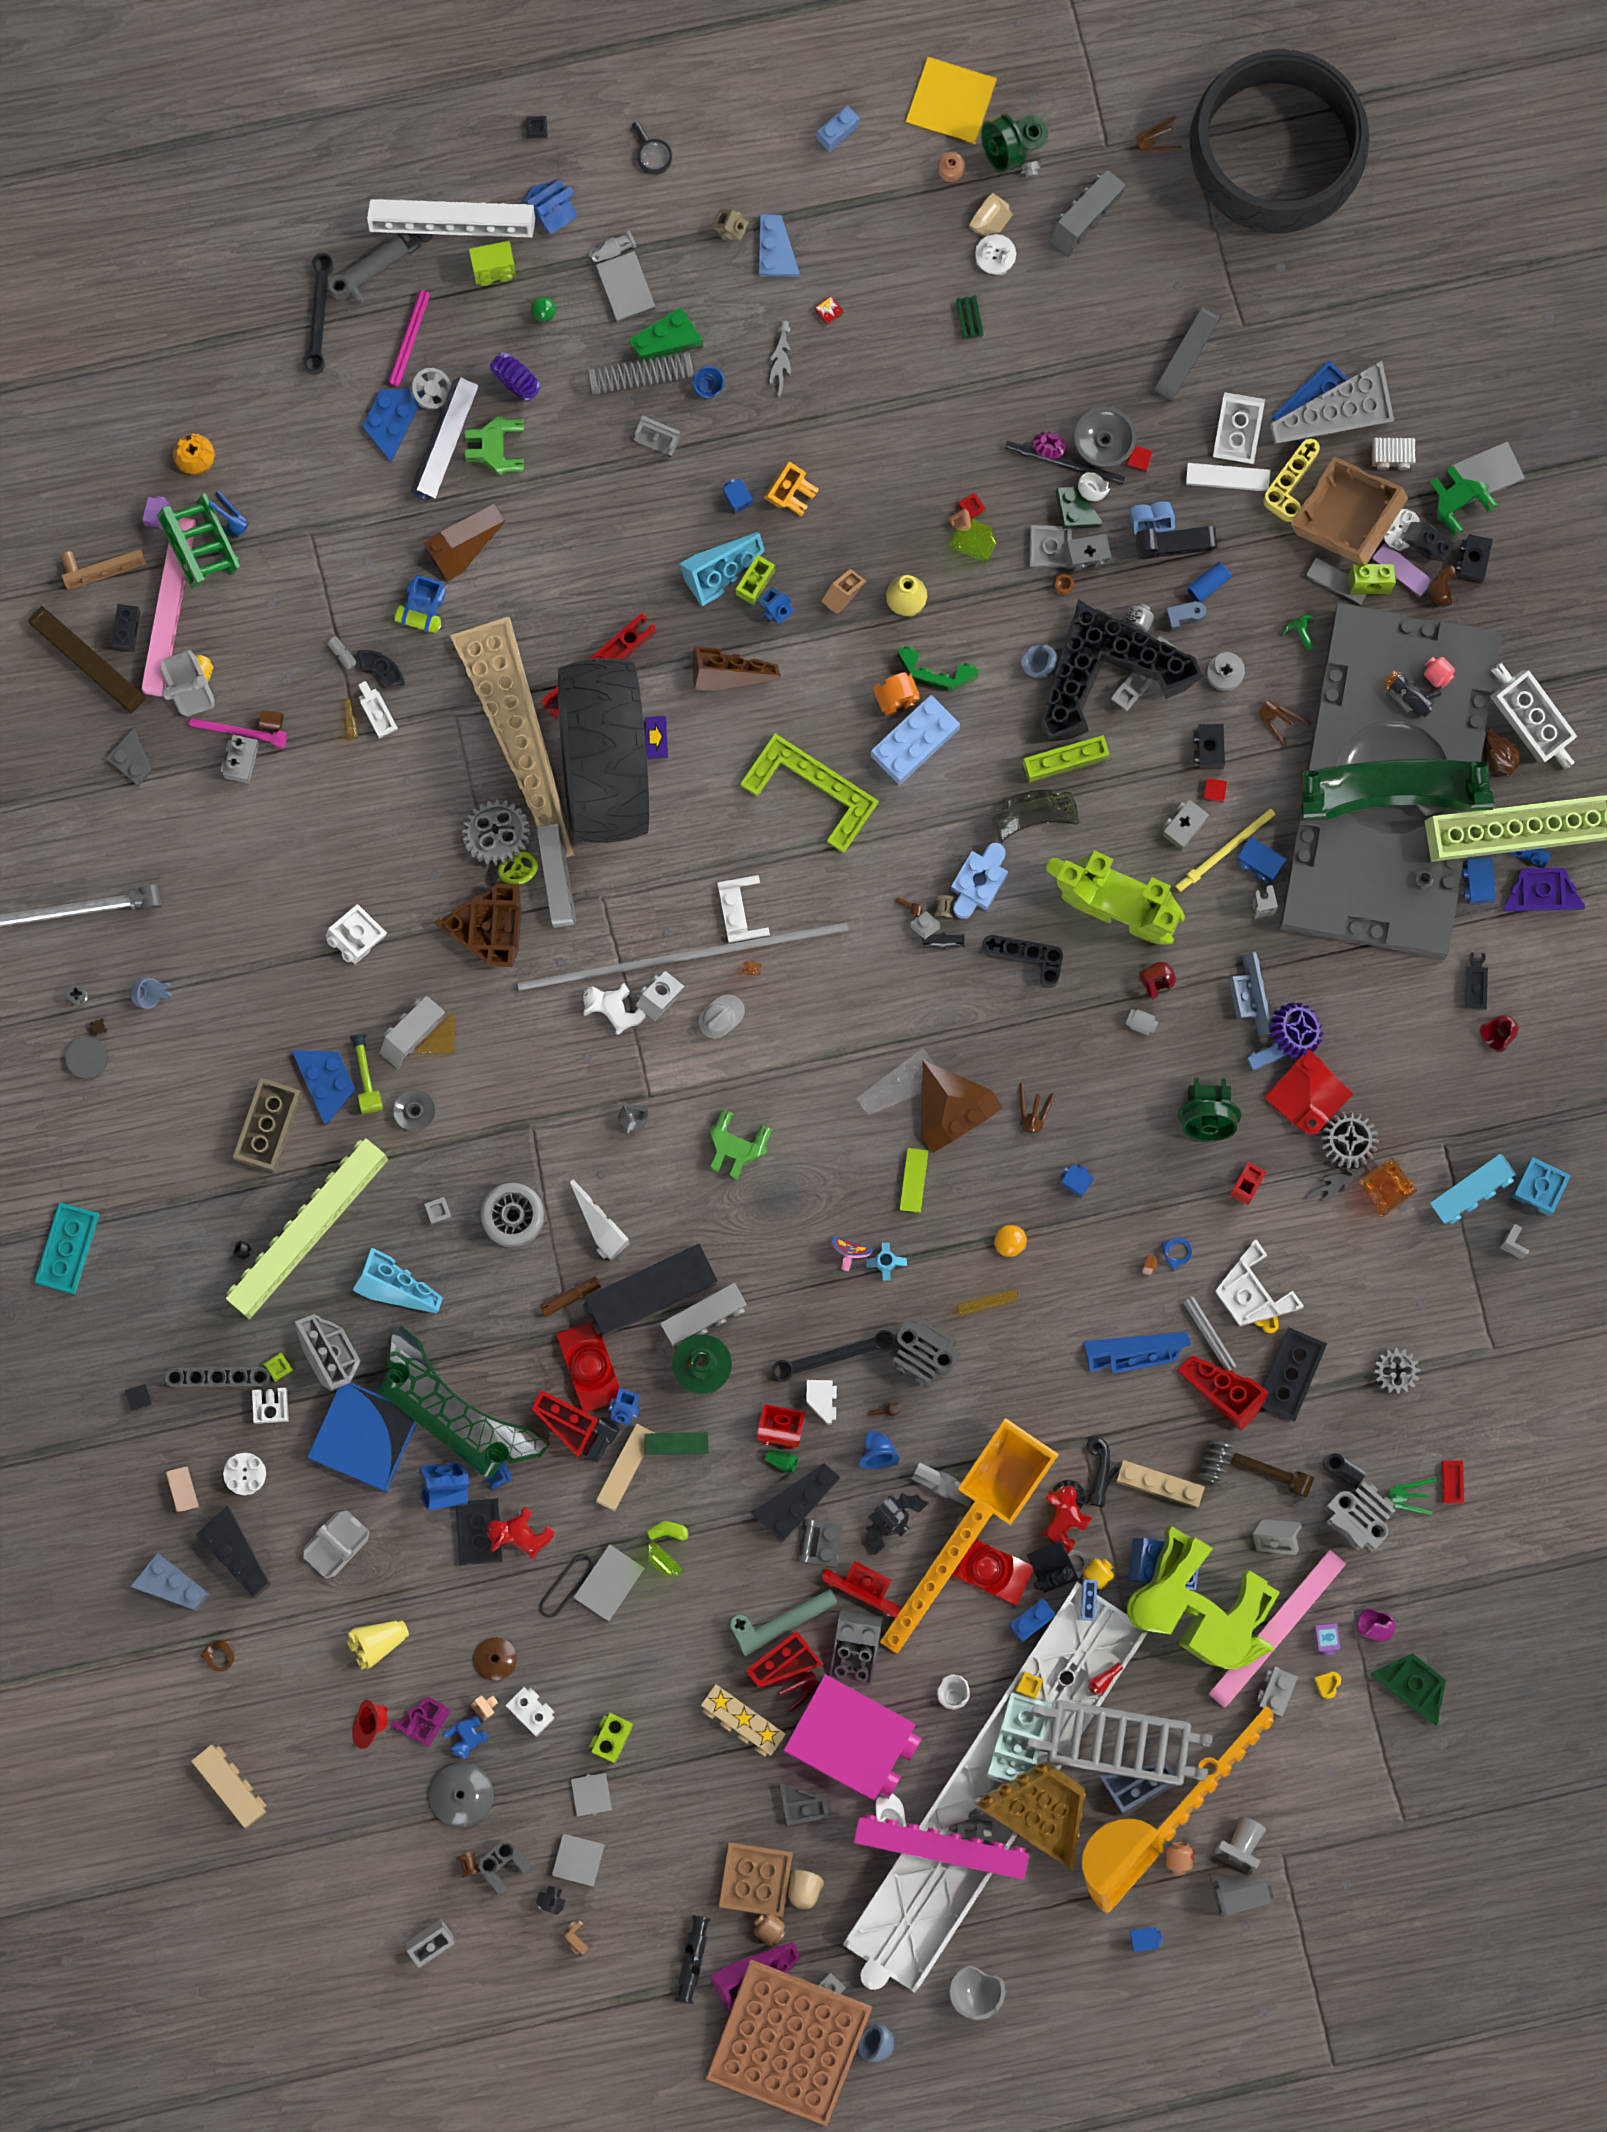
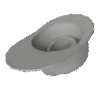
M730 994L722 995L714 1000L700 1014L698 1022L702 1033L709 1038L716 1039L730 1032L744 1017L745 1009L742 1001Z

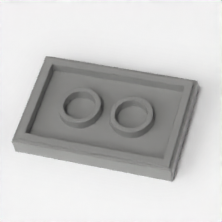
M635 251L596 264L617 322L656 309Z
M1508 442L1453 464L1463 479L1486 483L1489 486L1488 492L1490 494L1525 479ZM1474 498L1473 500H1471L1470 502H1468V504L1471 503V502H1473V501L1478 500V498H1476V499Z
M609 1544L574 1598L610 1622L645 1568Z

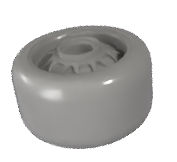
M520 1183L499 1185L488 1193L482 1203L481 1222L486 1234L501 1246L509 1248L525 1246L540 1234L544 1225L545 1212L541 1199L536 1192L526 1185ZM510 1212H518L519 1218L516 1221H509L507 1216Z

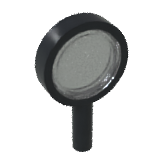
M639 121L634 122L631 126L642 142L638 150V163L641 169L652 175L664 173L672 163L671 148L660 139L649 140Z

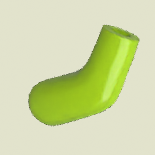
M662 1521L647 1530L651 1540L662 1536H671L684 1541L689 1536L688 1529L685 1526L669 1521Z

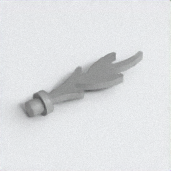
M781 321V325L778 327V332L781 333L780 341L770 358L771 361L778 358L772 368L769 381L772 384L776 375L779 376L778 396L781 395L783 390V369H786L788 375H791L790 361L783 351V348L790 351L786 339V333H790L788 321Z

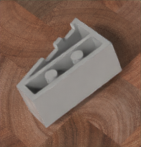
M428 996L422 1001L418 999L412 1005V1011L408 1015L404 1013L398 1019V1024L394 1028L390 1027L383 1035L385 1039L380 1054L397 1069L402 1066L403 1059L409 1053L412 1055L416 1050L415 1047L423 1039L425 1040L443 1020L445 1011Z

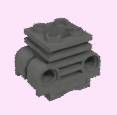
M921 1317L916 1324L906 1319L897 1334L896 1344L900 1350L897 1353V1357L893 1359L892 1365L894 1370L902 1376L905 1374L911 1376L912 1382L922 1388L924 1385L928 1387L931 1380L935 1377V1373L945 1375L952 1370L961 1353L953 1348L956 1342L954 1338L936 1331L929 1322ZM909 1335L913 1341L911 1343H904L901 1338ZM945 1358L949 1364L947 1366H940L937 1360Z

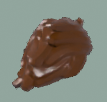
M1494 727L1490 728V730H1485L1484 761L1489 764L1493 774L1505 777L1511 776L1518 768L1520 761L1517 745L1507 738L1499 736Z

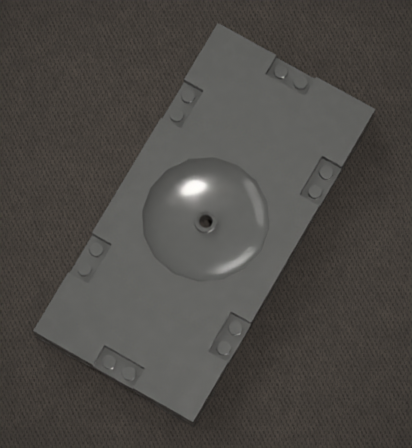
M1338 603L1334 612L1307 771L1383 760L1440 759L1481 761L1490 695L1493 691L1495 679L1491 669L1493 667L1496 668L1502 632L1443 621L1436 623L1399 616V613ZM1432 657L1435 659L1444 657L1455 669L1453 674L1455 678L1444 688L1441 686L1434 687L1424 676V671L1426 670L1424 665ZM1402 674L1416 683V687L1419 690L1428 692L1440 688L1442 695L1431 699L1433 702L1431 706L1434 709L1427 717L1422 715L1419 718L1412 711L1405 712L1390 695L1388 689ZM1301 802L1300 817L1279 930L1319 938L1321 936L1445 960L1449 953L1464 858L1431 862L1425 820L1432 816L1464 813L1465 811L1446 808V811L1425 816L1417 805H1389L1356 810L1333 819L1303 821ZM1423 870L1429 871L1434 879L1431 887L1427 889L1421 888L1416 882V875ZM1421 878V881L1428 883V881Z

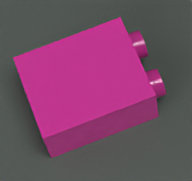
M825 1674L784 1752L868 1799L875 1801L878 1794L888 1799L891 1797L901 1778L900 1775L891 1771L899 1756L910 1761L922 1738L912 1733L916 1725L915 1723Z

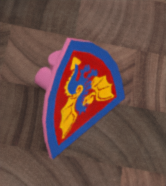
M833 1236L831 1241L833 1247L844 1255L841 1269L849 1271L853 1258L869 1256L873 1251L872 1247Z

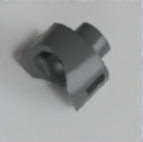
M624 1102L618 1115V1120L622 1124L621 1127L624 1131L633 1133L644 1128L650 1112L648 1109L633 1107Z

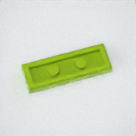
M907 1149L900 1211L921 1213L928 1150Z

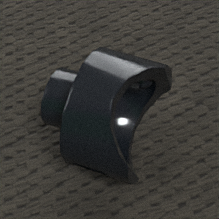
M549 1885L546 1893L539 1891L536 1899L537 1907L556 1915L562 1912L566 1900L560 1898L562 1889Z

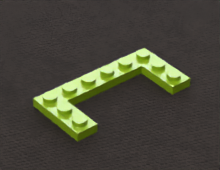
M775 733L740 786L758 797L780 764L794 771L849 807L827 840V843L845 854L879 804V801Z

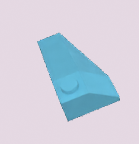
M374 1248L370 1249L357 1276L353 1291L375 1301L432 1313L439 1311L442 1296L424 1282L418 1283L410 1276L412 1273L407 1269L403 1271L396 1266V1261L390 1256Z

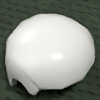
M1087 472L1078 481V490L1082 497L1088 501L1097 502L1102 500L1110 489H1108V481H1103L1096 473Z
M954 1674L944 1677L937 1691L940 1703L947 1709L956 1710L965 1706L970 1697L967 1681L962 1676Z

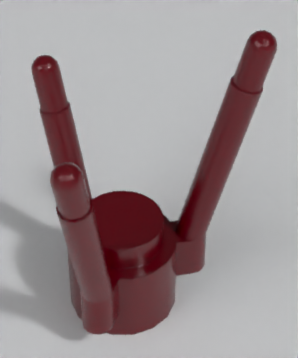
M813 1671L767 1685L764 1688L767 1689L797 1680L798 1683L778 1692L779 1695H783L798 1687L803 1692L807 1691L789 1707L788 1710L791 1712L816 1692L815 1688L819 1687V1682Z

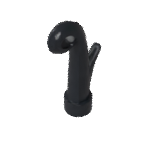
M1092 1437L1087 1442V1450L1094 1456L1101 1455L1092 1493L1089 1494L1088 1504L1104 1507L1107 1488L1119 1467L1115 1466L1109 1471V1446L1104 1439ZM1093 1444H1099L1101 1449L1095 1450Z

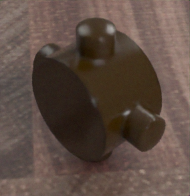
M104 1019L91 1021L90 1026H92L94 1031L93 1035L97 1036V1034L107 1032L103 1023Z

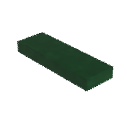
M708 1432L644 1434L645 1455L709 1453Z

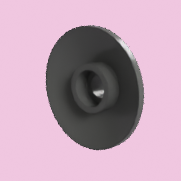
M416 1089L405 1091L394 1103V1118L405 1130H423L432 1123L435 1117V1104L432 1098L424 1091ZM413 1108H417L419 1110V1113L417 1115L411 1114V1110Z

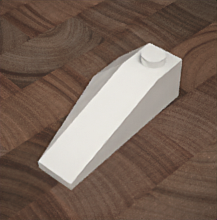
M574 1180L570 1181L595 1243L598 1246L596 1251L604 1260L608 1258L612 1261L630 1245L629 1239L611 1219L608 1220L606 1218L607 1216L601 1208L593 1204L592 1199Z

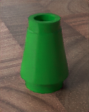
M769 1449L765 1461L786 1473H793L798 1463V1457L794 1456V1453Z

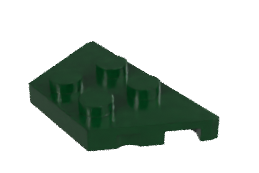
M1412 1653L1370 1674L1434 1726L1438 1725L1446 1679Z

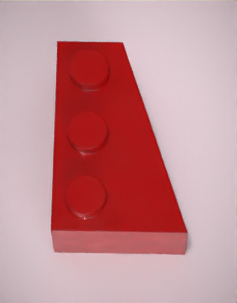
M543 1390L540 1391L532 1407V1411L580 1459L599 1420Z
M796 1631L749 1667L746 1672L758 1688H762L819 1668L823 1664L798 1631Z

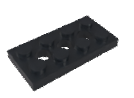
M1288 1327L1263 1385V1388L1268 1391V1395L1261 1408L1295 1422L1327 1343ZM1297 1349L1303 1350L1305 1352V1359L1302 1361L1296 1360L1293 1355L1294 1351ZM1294 1369L1297 1372V1378L1295 1380L1287 1379L1285 1375L1286 1370ZM1280 1388L1288 1390V1399L1282 1400L1278 1397L1277 1392Z

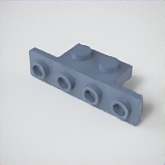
M1250 952L1242 956L1245 975L1233 976L1229 978L1237 1019L1254 1017L1258 1036L1264 1037L1273 1032L1268 1027L1272 1024V1021L1270 1020L1268 1001L1265 996L1264 981L1261 977L1260 962L1257 958V953Z

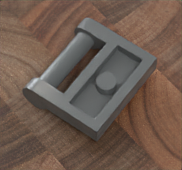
M804 1519V1526L806 1527L798 1562L836 1568L842 1525ZM814 1528H820L816 1557H810Z

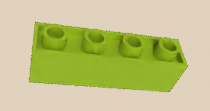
M1103 735L1024 758L1023 766L1028 782L1032 783L1107 761L1110 754Z

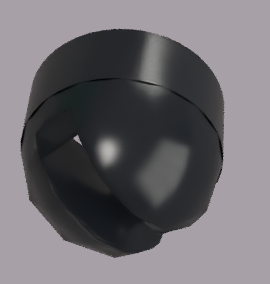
M238 1241L234 1249V1256L242 1259L248 1258L250 1256L248 1251H252L251 1246L244 1241Z

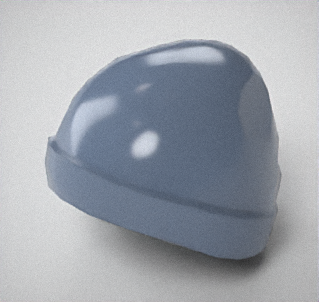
M880 2024L872 2025L864 2030L858 2044L859 2056L867 2062H881L890 2057L894 2050L892 2033Z

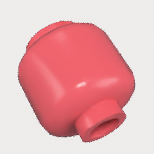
M1432 657L1424 665L1426 667L1424 676L1434 687L1441 686L1444 688L1455 678L1453 675L1455 672L1454 667L1444 657L1437 659Z

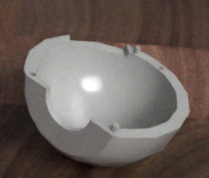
M971 1965L963 1968L956 1974L950 1987L951 2002L955 2009L961 2015L972 2020L987 2019L996 2014L1004 2002L1006 1993L1003 1979L987 1975Z

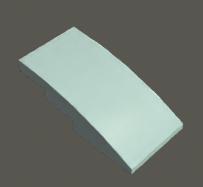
M1011 1692L987 1778L1008 1784L1016 1779L1018 1775L1034 1768L1039 1751L1026 1750L1027 1741L1029 1738L1043 1741L1049 1718L1031 1716L1034 1704L1052 1708L1051 1704Z

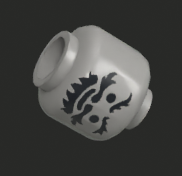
M1140 603L1139 605L1130 606L1124 622L1147 633L1154 615L1150 612L1151 608Z

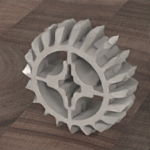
M1342 1112L1341 1120L1335 1115L1333 1117L1335 1124L1332 1121H1328L1327 1125L1329 1128L1323 1129V1132L1328 1136H1322L1321 1140L1328 1143L1323 1144L1322 1149L1329 1148V1151L1325 1153L1326 1157L1332 1154L1334 1156L1331 1159L1332 1163L1336 1159L1340 1160L1338 1163L1339 1167L1346 1162V1168L1349 1169L1351 1162H1353L1354 1167L1358 1168L1359 1161L1365 1165L1367 1163L1365 1157L1372 1159L1373 1156L1370 1152L1377 1151V1148L1372 1145L1378 1144L1379 1140L1372 1139V1137L1377 1136L1378 1133L1377 1131H1370L1374 1124L1367 1126L1366 1123L1369 1119L1366 1117L1361 1121L1362 1114L1358 1113L1356 1118H1353L1354 1114L1350 1112L1347 1118L1346 1114ZM1347 1124L1345 1134L1333 1136L1334 1131L1339 1126ZM1354 1125L1364 1132L1366 1138L1356 1134ZM1349 1133H1350L1351 1139H1352V1140H1355V1141H1353V1143L1351 1144L1350 1148H1349V1142H1348L1347 1140H1345V1139L1349 1136ZM1334 1142L1345 1148L1346 1155H1343L1336 1149ZM1366 1144V1148L1361 1154L1352 1156L1355 1146Z

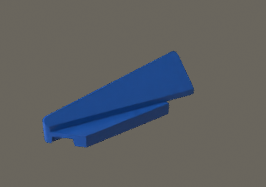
M1186 1332L1084 1342L1089 1372L1110 1367L1112 1374L1175 1362L1179 1358V1352L1184 1347L1191 1345Z

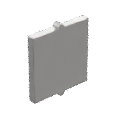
M606 1773L597 1775L587 1774L586 1777L571 1779L577 1817L589 1814L596 1816L600 1812L612 1811Z

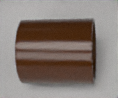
M262 710L259 728L281 731L283 713Z

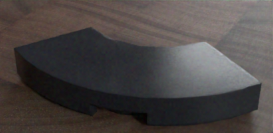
M357 650L361 672H370L377 675L382 680L385 688L405 685L402 672L394 661L377 651Z

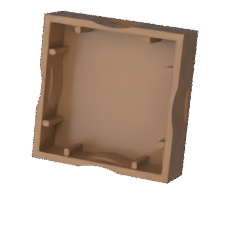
M1333 457L1319 479L1316 489L1305 501L1292 521L1291 526L1296 535L1360 565L1366 566L1407 502L1408 497L1403 487L1381 477L1367 474L1358 467Z

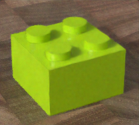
M510 241L469 249L476 285L487 286L492 284L493 281L501 280L502 282H507L516 277Z

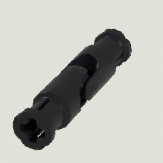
M692 1915V1929L688 1933L678 1980L680 1986L678 1995L674 2000L693 2004V1992L698 1984L707 1941L708 1922L711 1921V1918Z

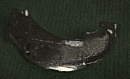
M1053 789L1033 790L1015 795L1003 801L1001 808L994 809L991 812L999 844L1003 843L1014 833L1034 825L1044 823L1079 824L1077 804L1072 794L1066 791L1056 794L1053 793Z

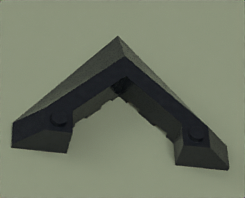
M1078 599L1041 724L1049 741L1069 740L1089 732L1082 710L1103 661L1158 681L1165 699L1186 691L1200 680L1203 674L1194 656L1185 654L1177 650V648L1163 641L1161 642L1121 620H1116L1111 615L1097 608L1094 609Z

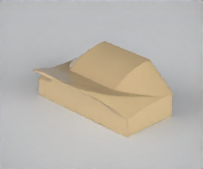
M992 193L975 214L969 228L984 238L991 233L1001 232L1012 217L1009 204Z

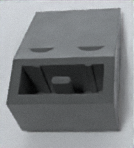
M840 1610L829 1677L871 1685L881 1630V1616Z

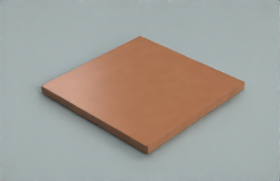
M750 1960L706 2080L827 2126L872 2006Z

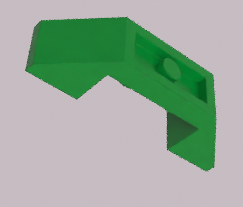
M904 646V648L899 647L898 658L907 674L911 673L914 682L953 692L978 677L979 670L975 669L974 665L964 663V665L959 664L955 680L951 679L950 675L939 673V675L933 674L931 670L926 668L915 669L919 653L914 648Z

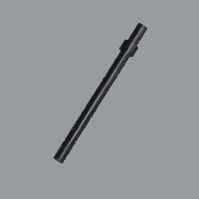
M1007 441L1005 449L1018 452L1021 456L1027 458L1031 456L1083 473H1096L1102 479L1123 485L1125 480L1124 476L1066 458H1045L1039 455L1035 449L1031 448V445H1020Z

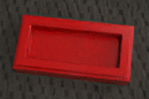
M1442 1460V1504L1465 1503L1463 1460Z

